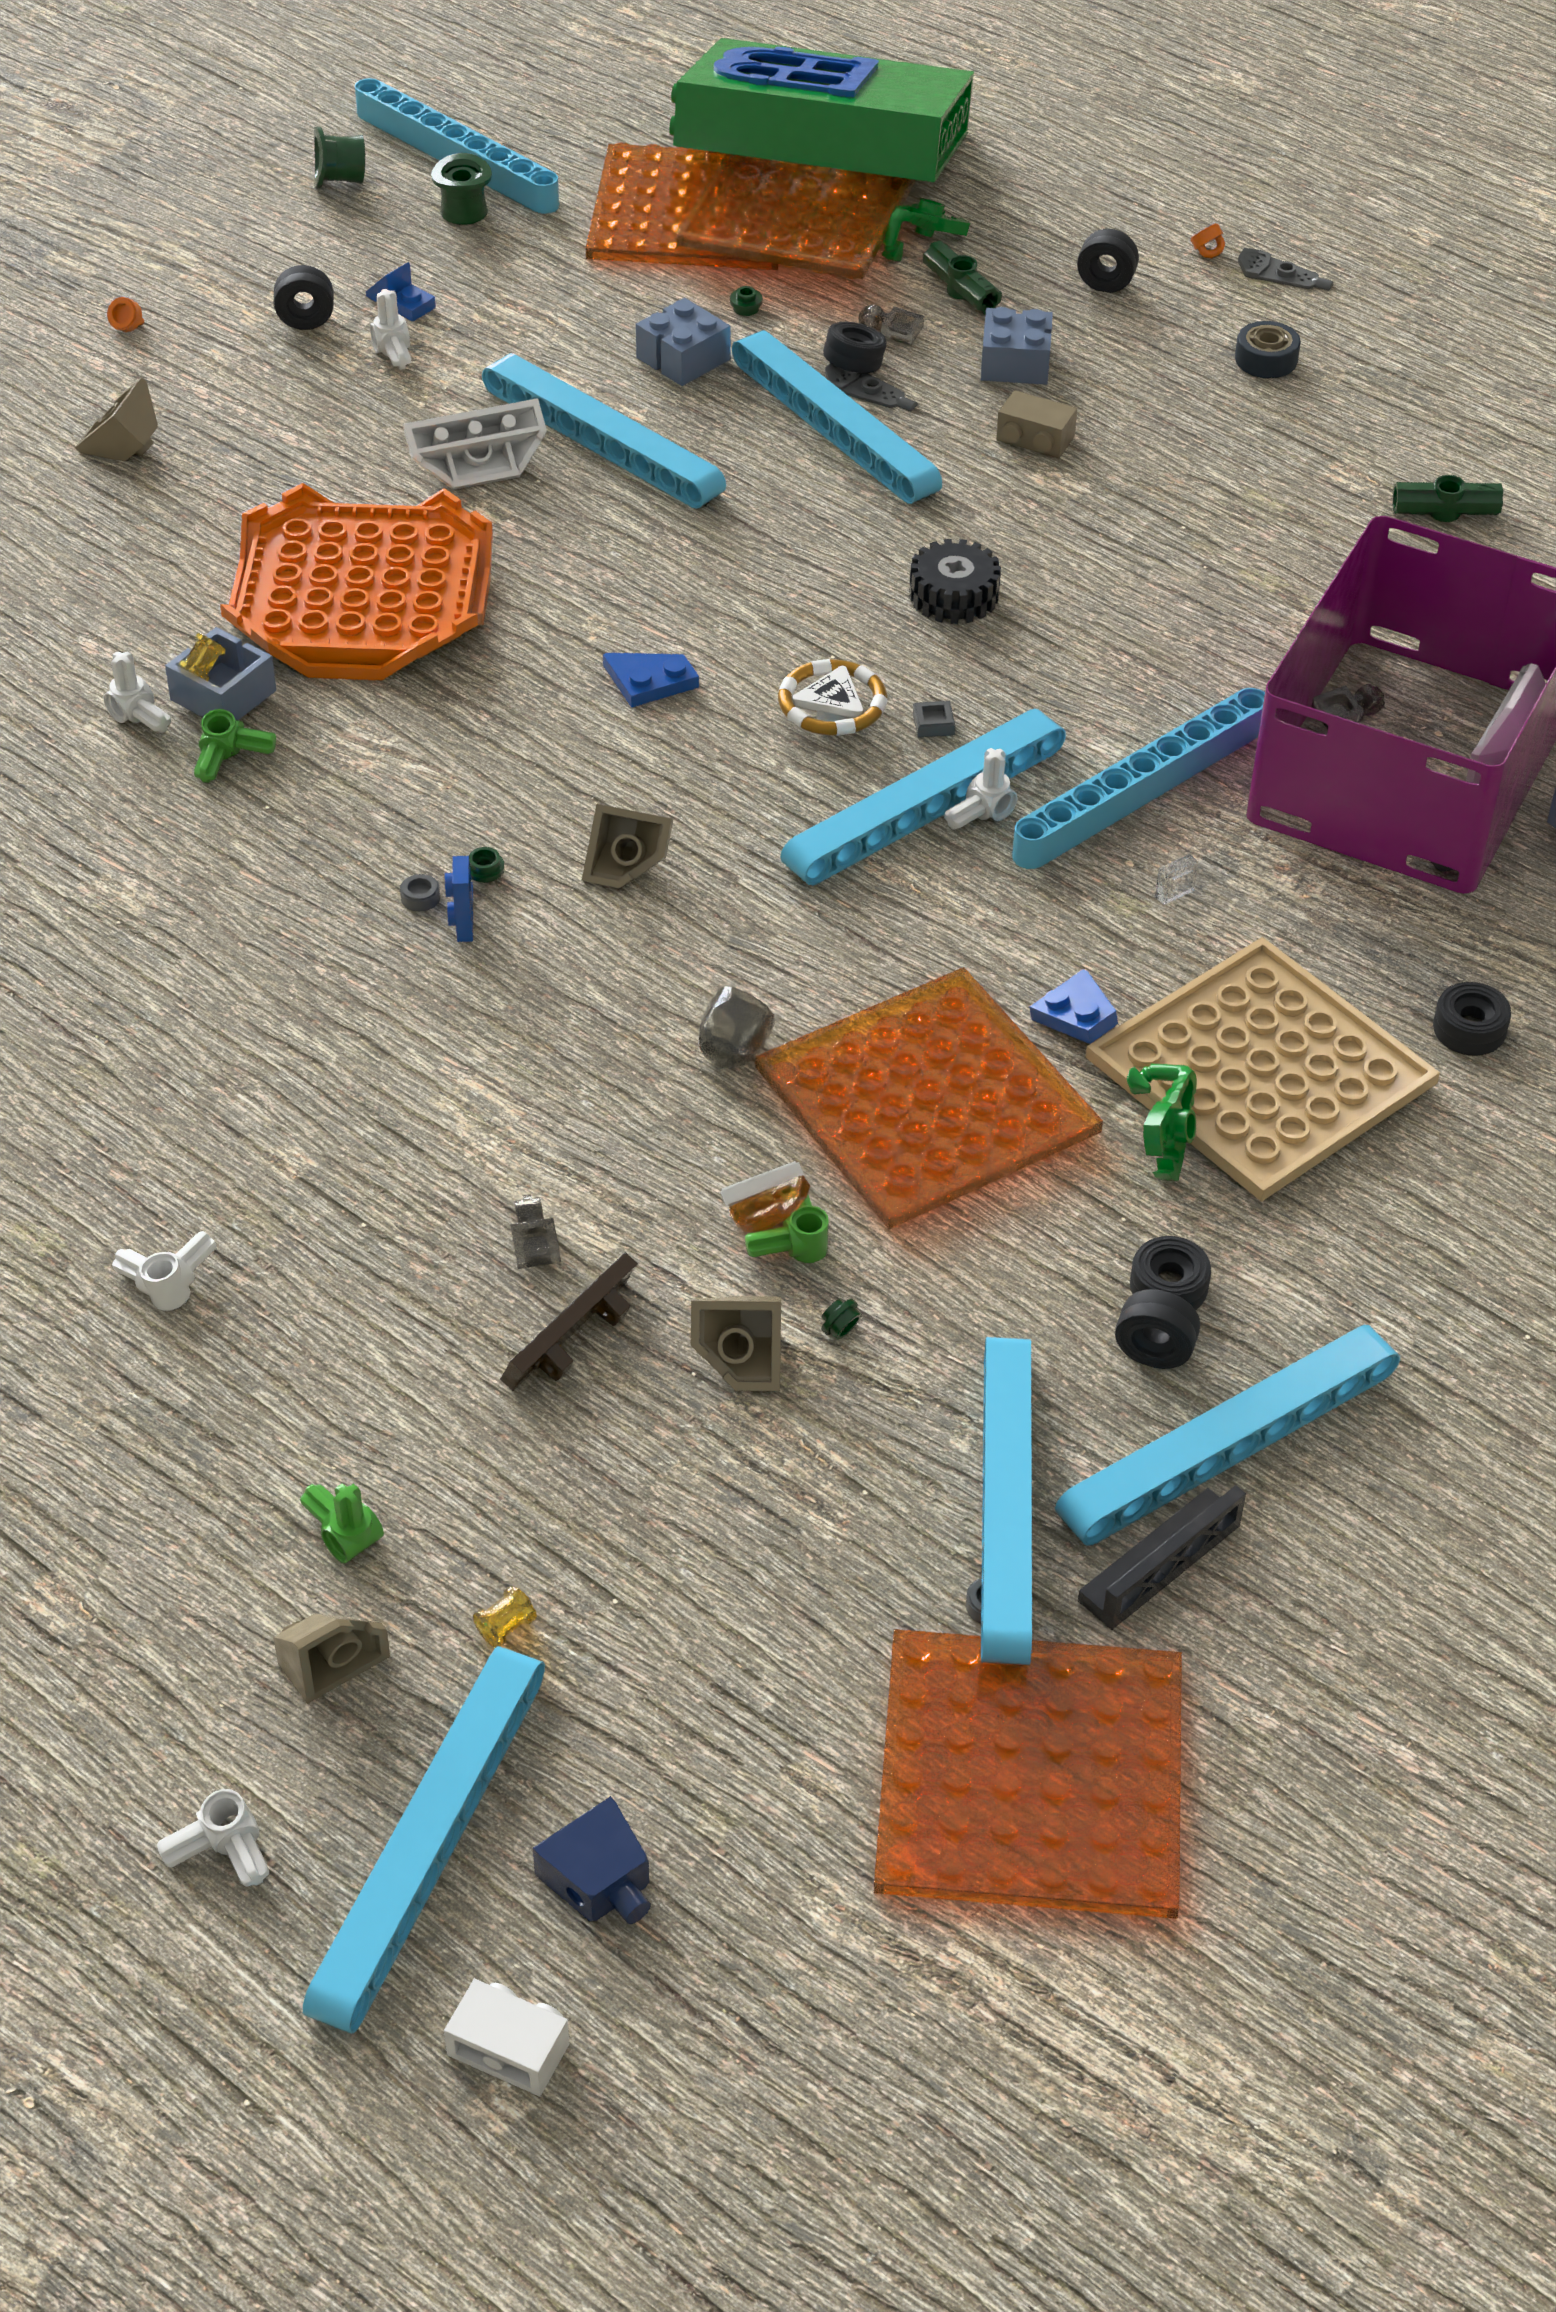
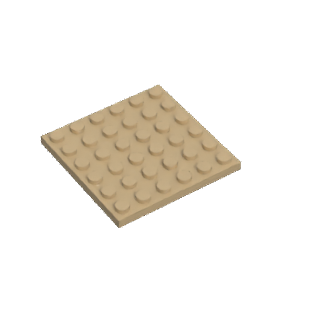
M1264 937L1259 938L1089 1044L1086 1049V1058L1150 1111L1156 1102L1162 1101V1098L1166 1096V1092L1172 1087L1174 1081L1152 1080L1149 1083L1151 1086L1150 1093L1134 1095L1131 1093L1127 1083L1130 1068L1135 1067L1140 1072L1143 1067L1150 1066L1151 1063L1190 1067L1195 1072L1197 1078L1194 1106L1191 1108L1196 1115V1133L1194 1140L1190 1144L1261 1202L1438 1084L1440 1075L1438 1070Z

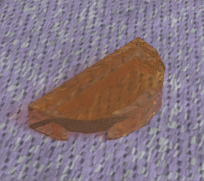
M803 1175L795 1177L730 1206V1217L737 1227L744 1232H759L772 1228L786 1220L792 1212H795L808 1195L810 1184Z

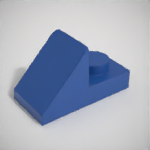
M409 262L385 275L366 291V297L377 302V294L381 293V290L394 291L397 296L398 314L412 322L436 308L435 296L412 284Z

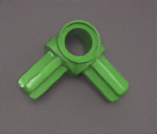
M224 709L211 710L204 715L201 721L203 731L199 740L201 754L195 766L194 775L201 779L202 782L209 783L210 780L216 779L222 761L238 754L240 749L265 754L273 753L276 747V735L271 732L244 728L243 721L235 720L234 715L230 711Z
M791 1181L789 1186L782 1188L781 1191L788 1215L783 1220V1227L745 1235V1245L749 1256L758 1257L788 1251L790 1257L804 1263H814L826 1256L828 1251V1215L821 1208L812 1206L805 1185L798 1184L797 1181Z
M311 1484L300 1497L301 1504L322 1523V1540L330 1553L338 1561L344 1564L384 1536L383 1527L379 1519L368 1506L362 1503L361 1491L358 1486L352 1484L347 1487L344 1484H340L335 1489L336 1496L334 1497L322 1485L318 1484L315 1486Z

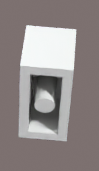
M475 1978L444 2029L447 2056L541 2097L569 2046L568 2019L564 2018L557 2009L544 2003L534 2005L518 1998L511 1989L502 1984L491 1983L489 1985Z

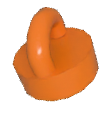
M1216 223L1191 237L1195 250L1198 249L1199 253L1205 258L1217 257L1223 252L1225 247V241L1222 237L1224 233L1219 224ZM1215 240L1217 242L1216 248L1207 250L1205 245Z
M119 297L113 300L108 307V321L116 330L131 332L145 322L142 318L141 307L132 299Z

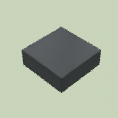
M950 701L913 703V718L918 738L955 735V721Z

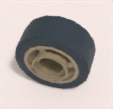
M1257 321L1247 324L1240 330L1237 336L1236 364L1244 372L1255 377L1279 378L1286 376L1295 370L1298 363L1301 345L1299 334L1293 328L1274 321Z

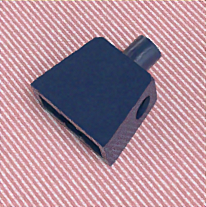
M611 1796L533 1847L535 1875L588 1921H597L615 1909L627 1924H634L641 1920L650 1910L651 1903L641 1892L649 1884V1861L647 1855Z

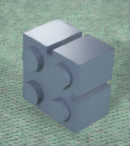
M683 298L664 308L663 313H654L636 323V358L655 370L661 369V374L680 386H684L731 360V326L687 298Z
M1006 307L986 308L980 380L1047 385L1053 312L1031 309L1023 310L1022 314H1016V310Z
M215 627L193 644L194 651L187 648L165 665L170 700L201 717H204L211 710L224 709L230 711L234 715L235 720H239L277 691L272 655L249 643L242 646L241 639L218 627Z

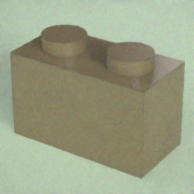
M1014 390L998 411L996 440L1060 458L1075 437L1078 408Z

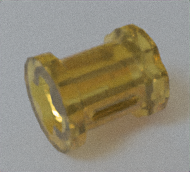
M196 633L194 646L187 658L180 660L178 666L209 681L208 673L219 655H224L227 650L207 636Z
M512 1585L504 1590V1597L487 1610L479 1609L473 1614L475 1627L481 1636L495 1648L497 1646L502 1647L506 1643V1637L523 1623L530 1625L537 1619V1613L530 1599L519 1588Z

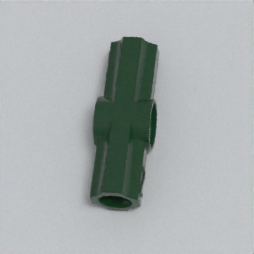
M940 240L931 243L927 251L923 253V263L947 283V293L952 298L966 299L984 315H986V308H996L1001 302L1002 292L977 271V261L973 257L956 254Z
M1442 475L1435 480V483L1396 482L1393 488L1392 508L1394 514H1430L1431 517L1440 522L1456 521L1460 515H1499L1503 507L1502 483H1465L1463 479L1455 475Z

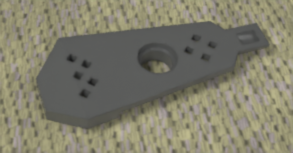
M1244 248L1238 257V263L1245 277L1305 289L1317 287L1328 291L1334 283L1331 280L1320 278L1316 272L1296 266L1292 262L1271 257L1272 254L1261 250Z
M831 363L825 367L826 379L846 395L888 408L898 406L910 412L918 406L916 401L905 397V392L868 373L847 371Z

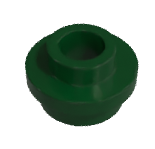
M742 286L730 295V304L734 312L741 316L756 314L763 303L762 294L750 286Z
M479 847L469 854L472 880L488 883L497 880L503 875L505 870L504 860L497 850L491 847Z
M852 1298L845 1302L841 1299L833 1302L822 1314L821 1318L825 1322L821 1330L826 1335L832 1334L837 1340L847 1335L862 1317V1314L856 1309L858 1306L857 1302Z

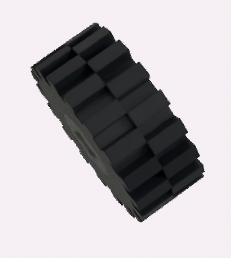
M944 539V544L942 545L935 541L930 543V549L923 546L919 549V555L914 554L910 568L909 598L911 602L914 601L913 607L917 611L923 609L922 615L927 618L935 615V621L943 623L944 618L951 619L950 624H958V619H964L966 623H971L974 616H977L979 619L986 617V611L991 613L999 600L1001 577L999 559L997 556L992 557L993 552L990 549L986 548L982 551L981 544L974 542L970 546L967 545V540L959 539V543H952V539Z

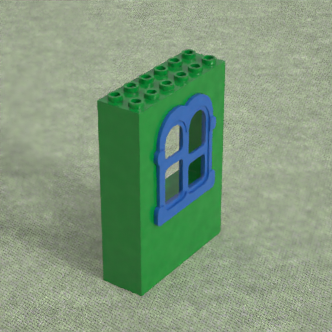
M720 38L681 76L677 83L673 84L671 102L675 103V116L672 115L669 133L674 136L673 146L935 182L968 134L974 71Z

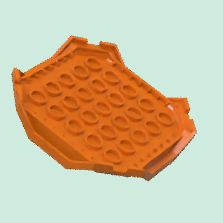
M301 483L282 493L281 502L269 508L265 503H262L242 513L240 560L229 604H220L221 615L267 653L308 678L384 680L417 658L424 657L478 625H484L491 581L492 522L476 510L469 513L463 509L461 500L445 488L417 506L334 503L306 484Z

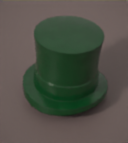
M314 127V188H321L323 181H347L363 184L366 166L363 135L342 137L326 135L321 127Z
M456 153L440 160L432 169L431 176L433 183L441 190L440 213L443 219L459 225L473 224L484 219L488 213L484 188L492 178L490 166L482 158L470 153Z

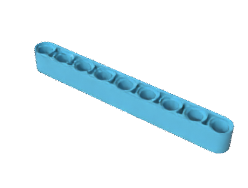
M367 78L356 82L357 115L362 120L439 161L446 156L456 153L476 155L485 160L492 171L491 181L486 186L538 213H552L559 208L558 176L553 171L377 79Z
M762 330L732 344V355L740 369L904 502L912 504L942 489L941 474L932 462L770 333Z
M507 354L482 371V380L485 387L496 397L509 404L538 398L544 422L547 426L692 508L702 507L726 490L725 477L720 469L515 354Z
M1245 688L1021 818L1016 822L1014 828L1013 861L1016 865L1026 869H1036L1047 864L1258 738L1265 692L1256 688Z
M1031 709L794 836L783 847L780 856L781 862L808 885H816L943 816L947 810L964 801L969 784L978 774L983 772L986 750L990 748L994 750L1002 749L1006 753L1004 774L1010 779L1054 755L1062 747L1066 738V731L1039 709Z
M1370 1325L1357 1327L1074 1485L1059 1498L1055 1506V1512L1086 1546L1094 1545L1382 1382L1395 1371L1400 1362V1355Z
M986 1337L983 1400L981 1663L1030 1665L1032 1650L1031 1339Z
M500 1646L493 1650L313 1977L304 1998V2016L351 2034L355 2033L360 2027L534 1701L545 1672L543 1661Z

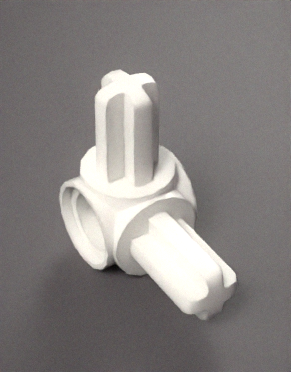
M383 289L381 293L377 294L378 316L375 317L374 323H370L372 344L376 353L382 352L390 358L393 366H398L400 370L406 369V364L411 363V356L407 350L410 347L409 331L404 317L398 314L396 293Z
M129 652L114 653L111 662L114 679L110 683V691L103 696L104 704L109 714L119 723H124L127 720H130L132 723L142 722L153 731H158L159 733L166 732L167 726L171 723L170 715L154 705V695L149 685L141 677L136 676L133 656Z
M990 748L986 750L983 772L978 774L969 784L966 799L945 812L944 818L951 829L961 828L976 818L987 820L991 817L995 821H1001L1014 810L1018 797L1016 792L1010 789V779L1004 774L1006 753L1002 749L994 750Z
M201 1231L176 1254L159 1252L146 1258L130 1249H120L115 1253L116 1259L113 1261L112 1266L116 1272L134 1280L138 1290L149 1295L157 1309L170 1311L181 1307L187 1302L191 1292L189 1285L195 1280L193 1271L216 1249V1243L207 1233Z
M221 1789L210 1794L203 1802L201 1810L196 1812L197 1821L157 1843L159 1854L168 1867H174L198 1853L213 1847L216 1853L219 1852L229 1856L237 1876L244 1886L260 1885L263 1883V1879L269 1875V1868L256 1843L259 1836L256 1820L239 1793L231 1789ZM237 1815L233 1822L221 1826L226 1818Z

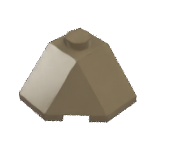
M142 377L113 402L114 405L107 410L101 419L98 418L76 445L75 449L77 451L125 462L135 453L139 456L143 455L151 447L154 441L150 437L157 429L158 423L147 382Z
M596 804L582 881L619 889L629 884L666 858L674 819Z
M732 1296L691 1300V1346L735 1391H780L781 1297Z
M315 1613L301 1622L297 1621L289 1624L281 1633L273 1637L278 1665L307 1704L390 1657L387 1629L379 1622Z

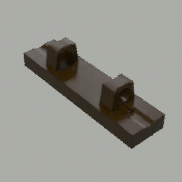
M624 1252L509 1362L500 1380L514 1391L539 1367L552 1379L558 1381L570 1369L574 1361L561 1347L569 1337L595 1313L612 1326H615L627 1314L631 1305L618 1291L627 1283L630 1274L635 1270L638 1263Z

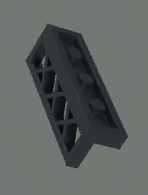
M1235 1485L1223 1496L1219 1497L1209 1488H1206L1081 1588L1078 1594V1602L1110 1630H1113L1240 1527L1246 1493Z

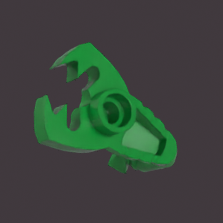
M921 198L919 203L912 204L911 206H895L884 237L882 256L892 261L902 260L904 243L897 241L902 222L904 221L915 225L916 233L928 237H933L934 231L967 236L970 222L961 217L951 216L950 218L946 216L944 211L945 205L930 199Z
M1151 1063L1150 1066L1143 1067L1140 1072L1135 1067H1132L1127 1076V1083L1131 1093L1134 1095L1150 1093L1151 1086L1149 1083L1152 1080L1174 1081L1172 1087L1166 1092V1096L1162 1098V1101L1156 1102L1148 1113L1143 1125V1137L1146 1156L1163 1157L1156 1158L1158 1170L1152 1172L1154 1176L1162 1181H1179L1186 1143H1192L1196 1133V1115L1194 1110L1191 1109L1194 1106V1094L1197 1088L1196 1074L1190 1067L1185 1065Z

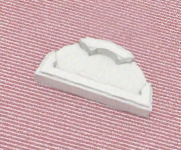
M794 1161L722 1188L720 1194L725 1206H732L785 1186L789 1182L803 1177L804 1174L799 1162L796 1163Z

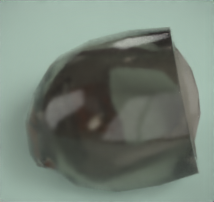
M721 987L709 1002L701 1018L698 1040L699 1048L704 1057L712 1062L717 1069H733L737 1066L746 1065L762 1051L769 1040L775 1025V1016L765 1003L753 995L735 987Z

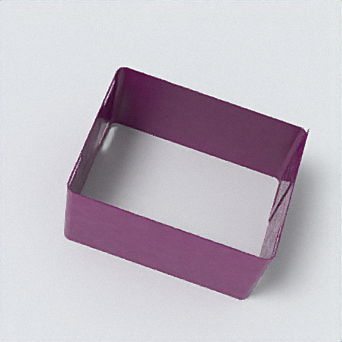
M1377 516L1372 518L1266 684L1246 812L1247 819L1255 825L1457 893L1467 894L1475 891L1556 741V591L1532 582L1533 573L1556 578V567L1392 517ZM1389 528L1399 529L1434 540L1439 543L1437 553L1427 552L1395 542L1388 538ZM1379 626L1414 637L1420 641L1419 649H1409L1375 638L1370 635L1371 627ZM1357 643L1367 644L1475 678L1505 690H1510L1514 683L1510 679L1511 671L1520 672L1523 666L1531 663L1539 666L1543 679L1548 681L1507 757L1499 765H1486L1313 709L1314 704L1350 646ZM1306 717H1310L1328 725L1327 735L1300 727ZM1427 758L1440 759L1473 770L1481 775L1479 784H1473L1430 770L1426 767ZM1261 806L1273 808L1311 822L1310 832L1301 831L1262 817L1260 815ZM1407 856H1416L1452 868L1459 872L1458 881L1447 880L1412 868L1406 864Z

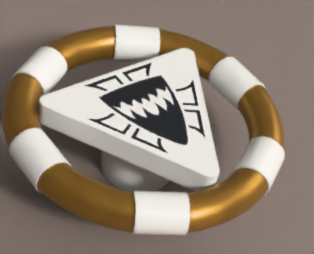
M837 659L811 661L799 666L783 679L778 690V702L787 719L801 729L821 735L840 736L861 731L871 726L883 715L888 702L886 688L877 674L863 665ZM825 675L793 695L797 684L811 676ZM850 676L855 677L868 686L873 693V700L869 709L864 714ZM797 707L804 710L817 711L818 719L811 718Z

